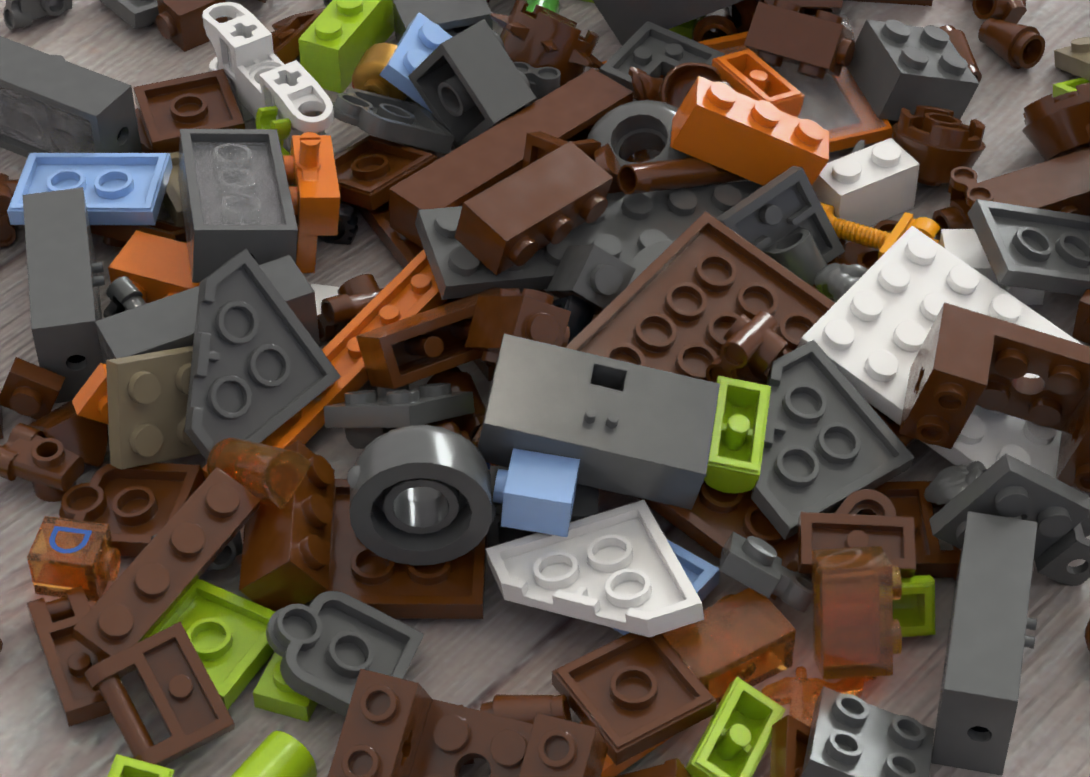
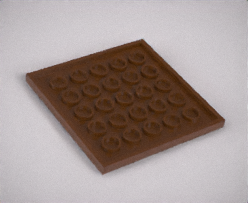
M705 211L596 316L566 348L708 381L706 378L707 367L721 354V347L726 342L723 339L725 334L742 314H745L752 320L760 311H765L777 320L779 327L775 332L788 342L787 347L778 357L780 358L797 349L802 336L835 303ZM746 365L738 374L737 379L766 385L768 371L761 376L749 365ZM869 403L908 449L916 439L899 434L900 425ZM703 481L692 510L638 498L645 500L650 508L719 560L722 548L734 531L746 539L748 536H754L764 540L776 550L777 556L782 559V566L799 573L798 533L784 540L752 501V489L743 493H725L710 487ZM771 594L770 598L774 601L778 598L774 594Z

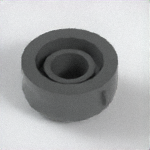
M640 100L619 105L602 116L595 123L587 139L601 142V147L608 143L621 167L627 164H636V162H628L627 159L637 151L645 149L656 150L661 153L653 159L641 163L692 158V156L670 147L672 119L678 108L666 102Z
M409 425L396 428L378 436L363 449L355 465L349 469L347 474L348 484L350 485V523L356 537L367 549L382 558L396 563L414 566L435 565L463 556L482 541L488 533L490 524L494 522L496 517V506L491 498V474L483 454L471 441L462 435L442 427Z

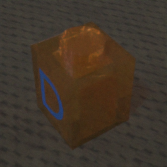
M45 516L27 556L35 594L62 598L66 597V590L82 586L88 601L97 602L102 597L108 581H115L120 568V550L113 548L109 524Z

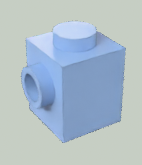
M513 448L509 469H498L493 492V502L502 504L501 526L568 537L576 495L580 459Z

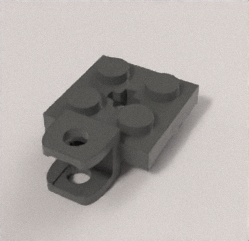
M1008 454L1003 455L929 519L933 536L959 549L962 548L968 511L1037 522L1033 561L1035 560L1038 573L1070 586L1081 585L1090 578V540L1086 538L1090 535L1089 495ZM1073 560H1086L1082 565L1068 566Z

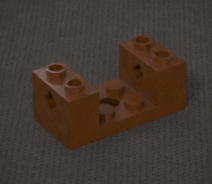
M944 302L910 368L899 434L918 439L926 444L952 449L976 405L987 410L1027 420L1039 426L1053 428L1061 431L1056 479L1083 492L1090 493V347ZM1026 373H1031V374L1038 375V376H1040V377H1039V378H1027V377H1024V375H1025Z
M360 668L328 777H459L461 767L468 760L474 758H481L489 762L491 768L490 777H601L608 745L596 727L536 713L534 723L531 724L435 700L417 682Z

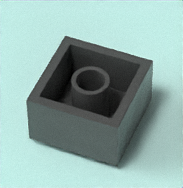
M485 19L441 43L408 76L436 120L455 137L453 142L455 149L524 109L536 99L531 91L527 77L516 68L505 51L501 37L491 30Z
M866 19L855 42L852 60L847 66L848 71L879 119L898 121L901 108L910 110V113L913 115L915 114L916 106L922 105L954 111L953 117L960 120L979 85V82L969 69L967 61L960 56L949 40V35L941 28L933 25H927L923 28L905 25L896 20L882 22Z

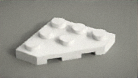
M645 500L570 522L568 537L537 532L486 548L488 564L504 600L646 637H652L704 620L702 602Z

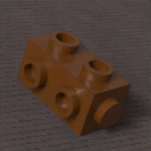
M774 0L773 5L758 1L744 45L757 53V56L769 66L781 68L783 61L799 65L798 73L823 80L825 73L839 77L842 67H847L850 64L855 50V41L852 40L854 33L842 25V17L821 10H817L815 17L799 13L801 6L786 0Z
M524 288L522 293L500 289L498 296H478L465 347L483 352L481 361L496 366L504 334L566 348L570 337L568 322L571 311L552 305L554 296Z

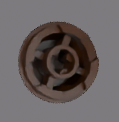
M1090 83L1077 85V91L1068 92L1054 98L1052 94L1047 95L1024 108L1025 113L1023 115L1026 127L1022 131L1045 161L1090 148V139L1086 130V126L1090 123Z
M917 105L913 115L910 113V110L901 108L898 123L892 126L893 140L920 164L917 182L930 186H941L942 183L949 184L950 173L954 168L961 166L972 168L986 147L984 142H982L985 125L981 121L973 119L968 126L963 124L958 118L953 117L954 111Z

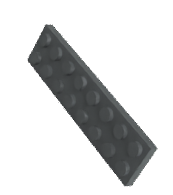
M741 181L629 195L623 192L608 193L606 197L608 200L607 208L596 221L592 223L584 222L571 230L560 243L546 245L536 251L532 258L522 266L513 265L497 276L454 238L462 206L418 210L415 226L442 300L465 298L494 287L516 288L520 292L524 288L543 290L548 288L567 246L595 244L629 265L636 254L650 244L677 239L705 211L717 218L763 186L753 181Z

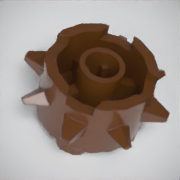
M516 0L509 16L491 13L490 18L503 28L500 37L504 43L505 51L512 62H525L534 68H557L561 72L560 87L583 74L586 67L600 69L604 65L592 55L600 38L598 34L588 30L585 37L580 35L581 30L576 28V22L536 4L534 11L531 12L526 10L529 5L526 0Z

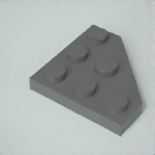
M247 249L236 254L199 284L184 430L214 470L218 467L225 472L341 377Z
M814 340L772 362L766 385L771 386L761 471L759 480L752 489L751 499L784 540L798 533L800 512L833 513L838 510L851 493L862 489L873 490L907 471L915 457Z

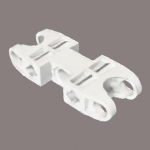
M222 2L206 8L202 14L203 26L217 55L209 64V72L224 69L243 120L256 119V113L259 108L276 106L278 108L276 120L288 118L291 121L290 135L283 143V147L290 155L292 135H301L305 132L326 135L325 129L329 128L334 121L333 104L319 83L297 60L284 64L274 54L272 34L242 5L234 2ZM220 17L234 18L224 23H219L215 20Z

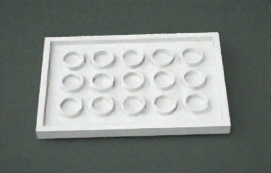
M911 226L802 336L797 348L814 340L868 403L900 425L910 368L944 302L1072 342L1081 343L921 231ZM1026 373V374L1024 375V377H1027V378H1039V377H1040V376H1038V375L1031 374V373ZM976 405L952 449L938 445H926L956 466L961 464L968 466L972 462L980 461L988 469L1003 455L1008 454L1056 478L1061 431L1039 426L1033 422L997 411L987 410Z

